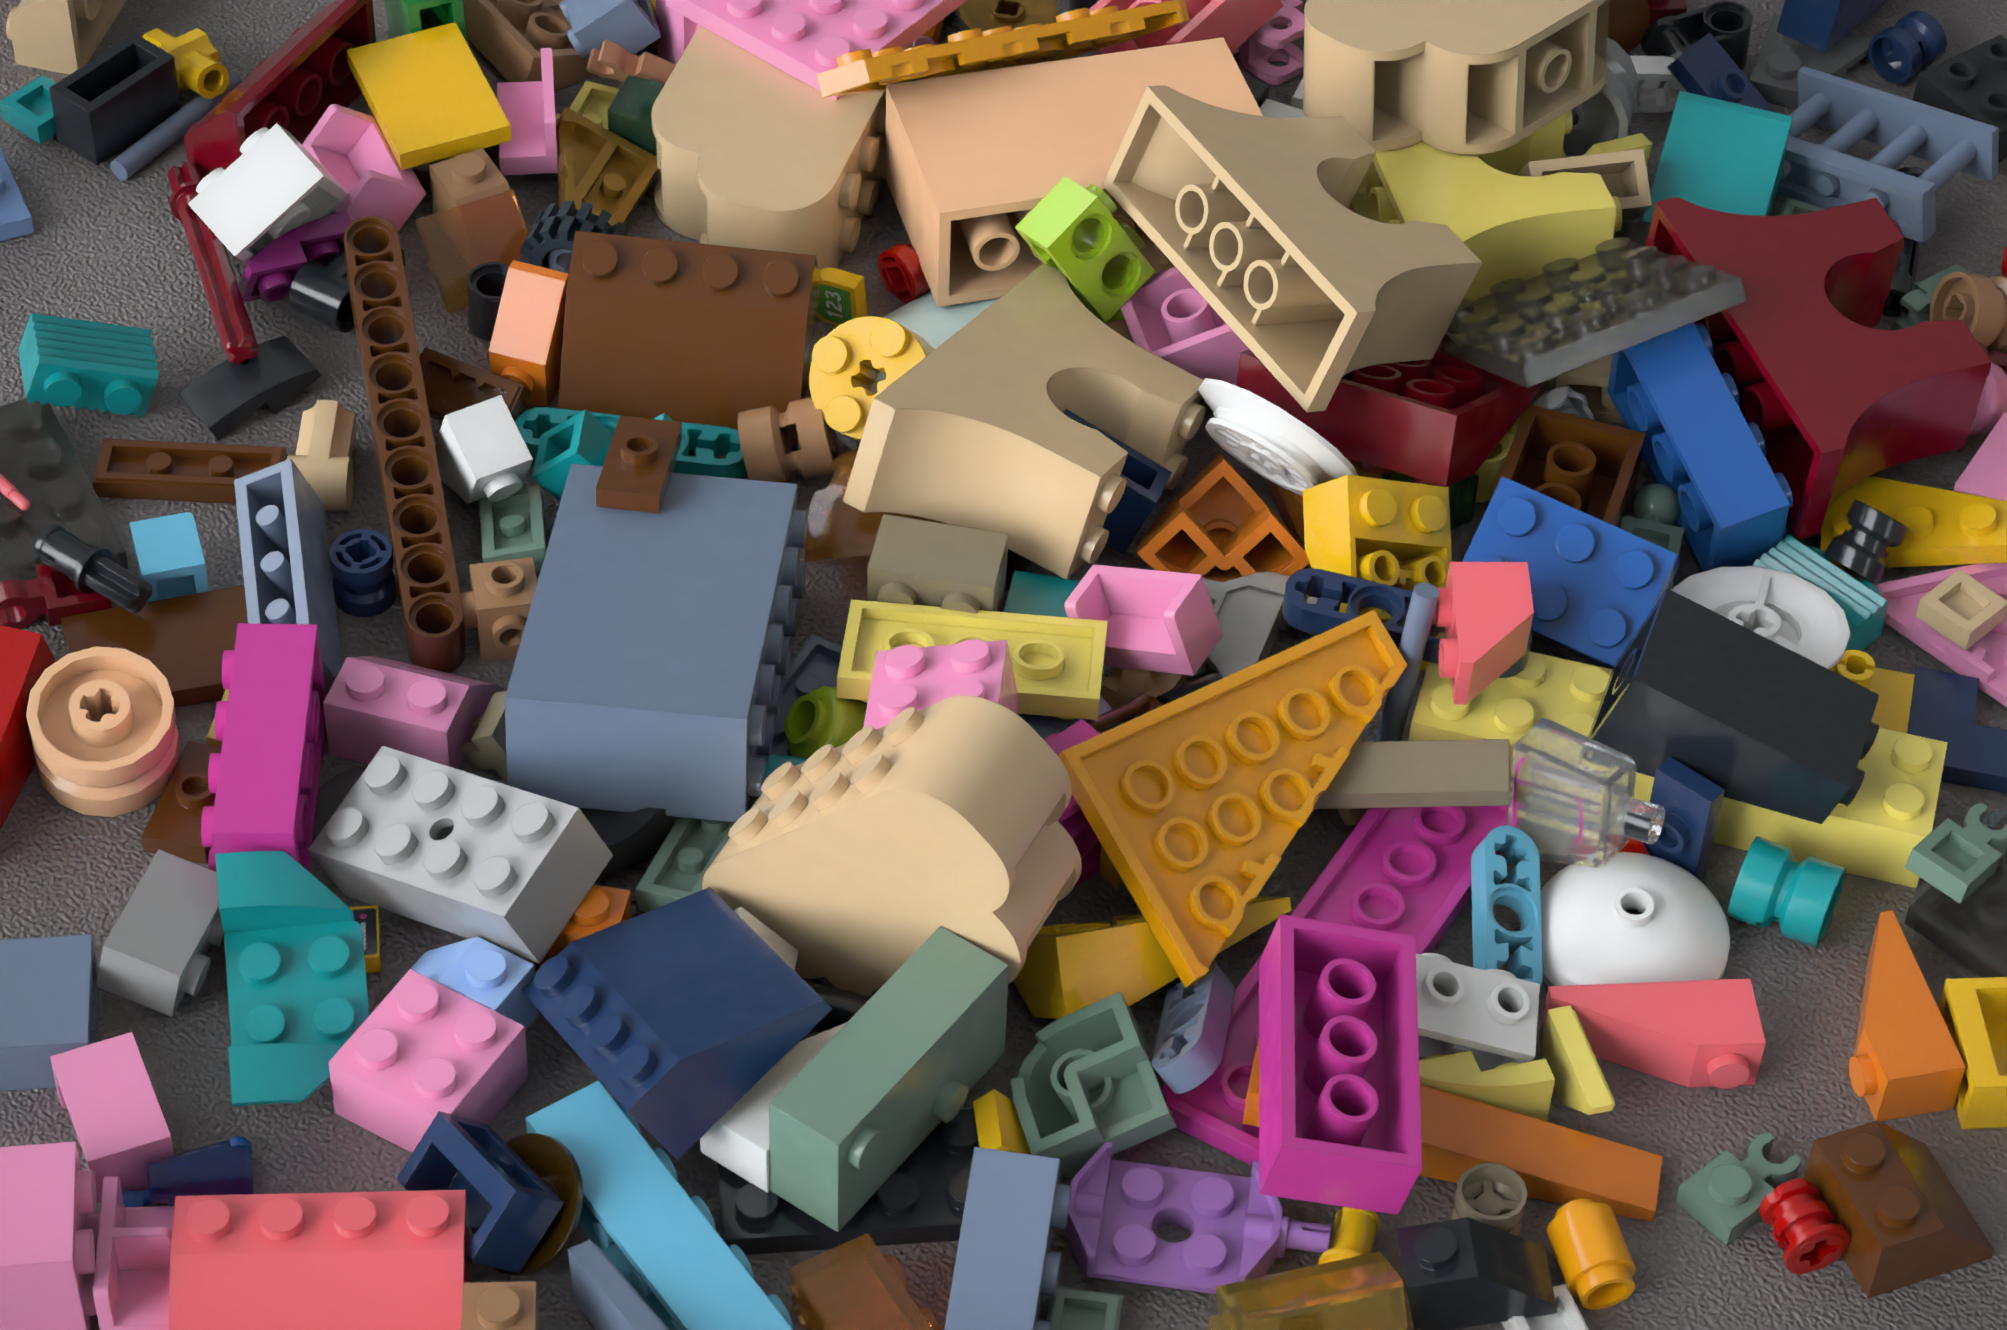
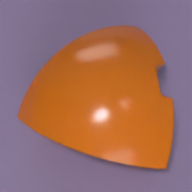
M1222 453L1203 469L1168 505L1146 532L1137 548V554L1155 570L1201 574L1204 579L1218 582H1226L1258 572H1276L1291 576L1309 564L1304 546Z

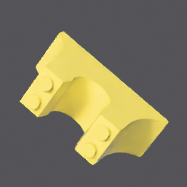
M1572 110L1516 144L1493 153L1477 155L1451 153L1437 149L1423 141L1402 149L1376 151L1351 202L1353 212L1366 218L1389 224L1420 221L1447 225L1482 261L1438 348L1445 349L1451 343L1452 331H1460L1466 334L1483 325L1517 315L1606 304L1608 281L1615 279L1617 270L1616 256L1612 247L1614 232H1619L1622 227V209L1618 197L1611 196L1600 174L1558 172L1551 175L1534 177L1517 175L1530 161L1566 157L1563 150L1564 135L1570 134L1572 131Z

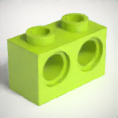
M1064 176L1015 228L1043 263L1061 271L1066 276L1071 290L1082 304L1096 317L1107 323L1156 271L1141 253L1146 247L1143 239L1126 223L1122 221L1118 223L1112 214L1117 210L1113 200L1095 184H1090L1085 189Z

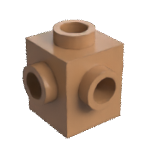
M533 557L469 565L471 591L460 592L464 630H476L481 663L514 659L517 656L537 585Z

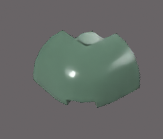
M1121 991L1063 1016L1035 1033L1039 1040L1038 1043L1022 1061L1018 1077L1011 1078L1013 1102L1031 1154L1060 1159V1176L1074 1178L1105 1142H1113L1111 1159L1118 1160L1116 1153L1177 1127L1163 1091V1081L1151 1065L1152 1054Z

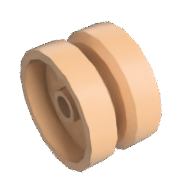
M96 646L65 655L46 668L30 690L26 718L32 739L35 763L43 787L59 804L83 815L115 817L140 810L162 795L179 760L181 747L179 732L176 726L175 704L167 678L149 659L124 648Z

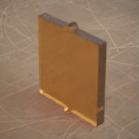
M513 189L415 220L429 259L425 268L428 272L434 274L447 313L467 307L468 274L473 268L488 262H501L510 265L513 260H520L522 256L520 250L530 229L527 230Z

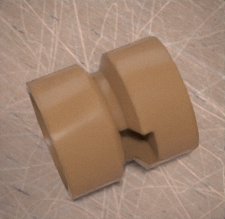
M1952 272L1943 277L1933 293L1930 302V321L1963 320L1975 339L1982 343L1987 351L2007 352V277L1992 276L1989 278V275L1967 272Z
M812 397L790 401L786 412L780 413L773 405L738 413V434L749 480L789 483L794 472H799L805 479L840 472L841 460L836 430H833L824 421L822 409L815 408ZM797 430L801 450L792 452L788 431Z

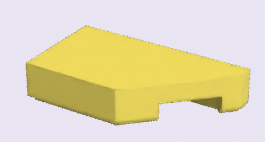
M1571 1005L1549 1009L1540 1054L1543 1059L1547 1060L1555 1078L1554 1086L1562 1105L1588 1115L1613 1111L1615 1106L1614 1098L1575 1010H1572Z

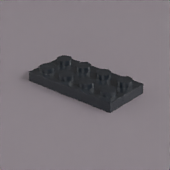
M961 1109L950 1122L941 1121L839 1232H836L773 1192H765L717 1163L723 1241L728 1247L732 1244L737 1245L745 1255L958 1241L974 1147H979L974 1109Z

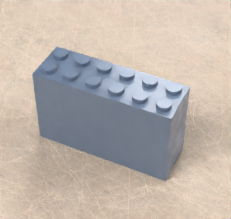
M571 464L505 694L507 785L578 808L619 812L659 808L666 809V816L736 822L748 811L750 798L760 797L763 793L761 786L765 779L766 758H761L759 755L770 756L772 752L774 717L768 715H779L783 690V677L776 675L787 676L791 652L790 637H795L799 599H803L805 592L807 563L806 561H800V548H804L806 543L808 511L797 509V484L672 473L660 513H649L596 506V486L603 466Z

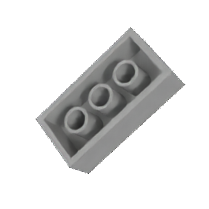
M383 745L308 849L344 896L370 905H378L381 909L468 939L478 936L514 955L537 963L542 961L613 856L578 807Z

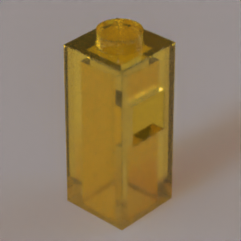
M1380 1251L1217 1286L1215 1290L1218 1314L1209 1317V1330H1408L1403 1279Z

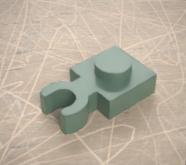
M1983 803L1975 804L1968 810L1962 827L1947 818L1912 849L1905 867L1937 890L1961 904L1995 873L2002 855L2007 851V824L2000 830H1992L1985 827L1982 821L1988 807Z
M1770 1132L1761 1133L1751 1141L1747 1157L1742 1162L1726 1149L1679 1185L1676 1203L1727 1246L1762 1219L1759 1214V1205L1765 1196L1770 1194L1780 1184L1797 1178L1801 1158L1798 1155L1794 1154L1781 1164L1771 1163L1765 1159L1771 1153L1775 1138Z

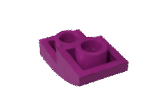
M347 211L307 222L273 240L248 262L239 286L243 302L256 299L273 302L289 296L292 281L305 264L310 261H318L326 265L345 249L344 232L351 223Z

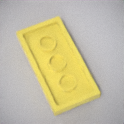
M851 599L837 674L836 698L854 699L868 703L877 651L892 650L903 645H914L917 647L952 645L971 639L984 642L1007 640L1020 703L1018 714L1053 716L1063 720H1098L1108 621L979 610L976 614L942 609L936 606Z

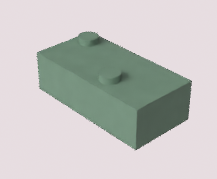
M940 926L769 1103L770 1191L836 1232H839L941 1121L947 1123L955 1118L963 1107L968 1092L1005 1053L1009 965Z

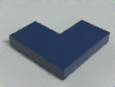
M1916 667L1907 734L1948 742L1941 781L2007 793V730L1974 724L1979 678Z

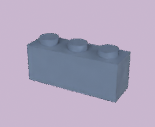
M974 1147L944 1330L1051 1329V1321L1039 1320L1042 1295L1056 1296L1061 1266V1253L1049 1251L1053 1227L1066 1228L1072 1192V1185L1060 1184V1159Z

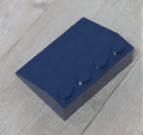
M710 887L571 942L557 956L543 963L536 972L535 977L521 990L624 1108L677 1160L832 1010Z

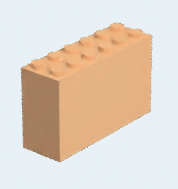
M1224 38L887 84L885 179L912 246L918 255L920 266L937 307L1000 298L1043 264L1015 227L1064 176L1085 189L1090 184H1095L1113 200L1117 206V210L1112 214L1118 223L1120 221L1126 223L1143 239L1146 247L1141 253L1156 271L1155 273L1174 267V264L1102 184L1147 86L1166 85L1179 93L1213 106L1240 113L1263 116Z

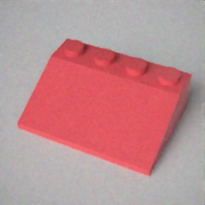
M466 1190L175 1196L170 1249L168 1330H461L463 1283H469L470 1258L465 1253L470 1243Z

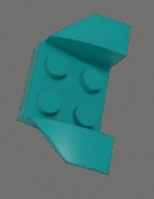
M284 851L215 854L219 912L225 943L231 1046H228L232 1107L302 1103L330 1080L328 1062L370 1015L362 925L354 920L353 911Z

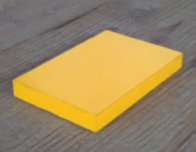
M456 22L347 50L348 66L401 170L512 141L511 125Z

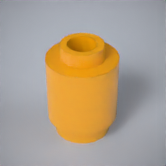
M1587 1198L1576 1199L1561 1206L1556 1211L1555 1218L1548 1224L1546 1235L1571 1295L1579 1298L1581 1305L1590 1310L1608 1308L1624 1301L1635 1289L1632 1277L1636 1272V1267L1613 1209L1608 1204L1594 1202Z

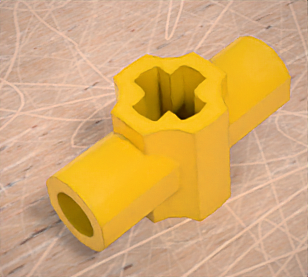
M155 28L142 36L174 56L179 94L191 89L205 98L212 99L223 94L227 89L230 80L229 72L221 64L217 49L212 45L204 31L196 28L176 38L163 29Z

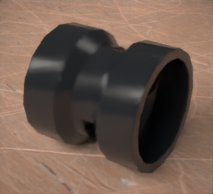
M1855 499L1846 515L1848 523L1852 526L1851 529H1845L1842 535L1833 537L1825 554L1862 576L1879 583L1888 569L1886 560L1889 554L1886 551L1888 546L1891 548L1900 546L1910 528L1870 505Z

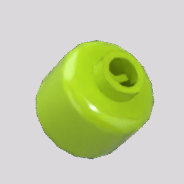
M829 686L813 689L806 695L801 696L793 703L785 719L784 731L790 754L792 756L809 758L826 744H831L836 748L847 743L858 731L863 729L867 703L854 699L836 698L837 688Z

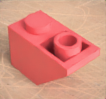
M1528 562L1449 563L1445 588H1437L1439 590V597L1433 618L1435 627H1445L1446 638H1441L1439 643V674L1441 678L1451 679L1453 704H1468L1526 654L1534 614Z

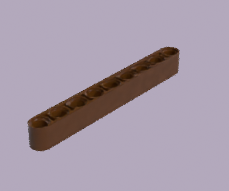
M366 216L350 223L344 232L346 271L389 540L393 546V564L408 657L413 665L452 673L461 666L465 659L463 607L400 241L395 225L389 220L378 216Z

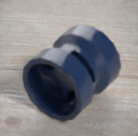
M1918 10L1910 12L1899 19L1894 27L1886 28L1872 38L1868 48L1869 60L1881 78L1889 83H1904L1915 76L1921 68L1930 66L1945 54L1947 47L1946 34L1941 24L1932 15Z
M354 529L344 532L335 538L330 546L329 558L330 567L334 574V597L338 608L346 614L355 617H371L382 614L392 606L396 600L397 592L396 578L392 571L394 563L393 546L389 538L381 532L372 529Z

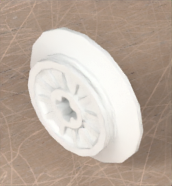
M1205 378L1200 384L1198 390L1215 416L1205 426L1209 435L1225 451L1262 477L1303 496V490L1345 475L1358 476L1354 466L1336 447L1280 407L1248 390L1222 380Z
M1759 566L1719 567L1688 576L1671 589L1827 669H1831L1840 662L1850 640L1851 633L1844 610L1824 589L1794 574Z

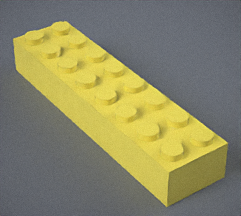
M1440 632L1435 638H1446V633ZM1529 652L1528 662L1523 671L1512 677L1497 678L1468 704L1464 705L1453 704L1451 679L1441 678L1439 664L1428 662L1411 721L1409 741L1509 739L1510 795L1513 796L1516 766L1522 758H1526L1521 763L1518 771L1517 798L1520 800L1580 813L1579 796L1582 814L1621 823L1625 822L1627 812L1644 817L1647 816L1655 777L1594 761L1582 755L1613 669ZM1879 728L1869 752L1862 760H1859L1857 767L1865 771V776L1858 793L1847 807L1838 803L1822 824L1723 797L1713 843L1748 851L1755 837L1760 836L1790 848L1796 862L1801 863L1812 855L1847 868L1846 873L1917 888L1920 877L1905 866L1912 849L1932 832L1948 742Z

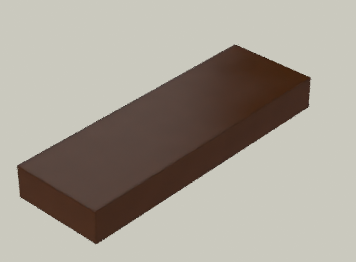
M103 439L92 481L95 497L236 504L234 480L287 460V448Z

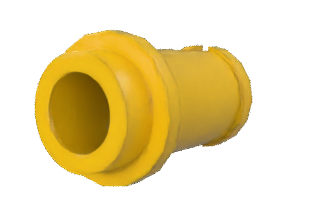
M1342 1207V1211L1339 1209L1336 1211L1335 1226L1329 1250L1324 1251L1319 1257L1317 1271L1326 1290L1337 1296L1353 1297L1360 1294L1363 1288H1366L1372 1282L1374 1267L1370 1257L1375 1236L1379 1231L1380 1219L1375 1211Z

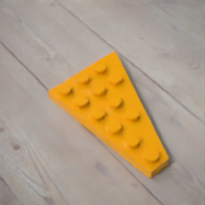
M1172 0L1125 10H1118V6H1109L1090 12L1089 8H1082L1055 16L1056 23L1042 25L1041 23H1036L1013 30L1012 26H1003L982 32L981 28H975L952 34L947 37L949 43L940 45L931 43L903 50V46H897L871 53V49L850 52L836 57L837 68L816 75L822 97L886 91L887 84L1072 59L1189 22L1190 19L1185 0Z
M1375 610L1070 747L1059 754L1058 757L1063 762L1070 777L1072 795L1185 988L1196 984L1207 974L1208 968L1243 919L1244 912L1257 897L1282 859L1281 855L1294 835L1308 819L1320 795L1326 791L1350 754V749L1382 705L1385 695L1395 685L1406 668V661Z

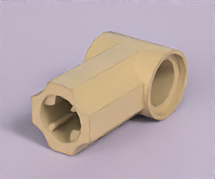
M317 400L315 406L303 411L296 454L288 455L287 460H293L324 503L325 512H350L354 488L352 453L357 428L355 412L348 411L341 406L339 401Z

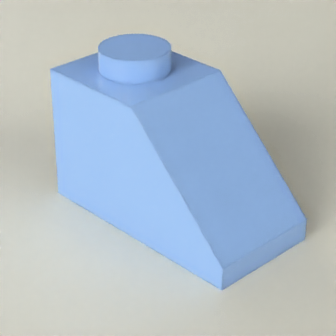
M478 936L426 951L410 968L524 1025L525 1031L538 1017L537 1008L521 991L535 977L534 964Z

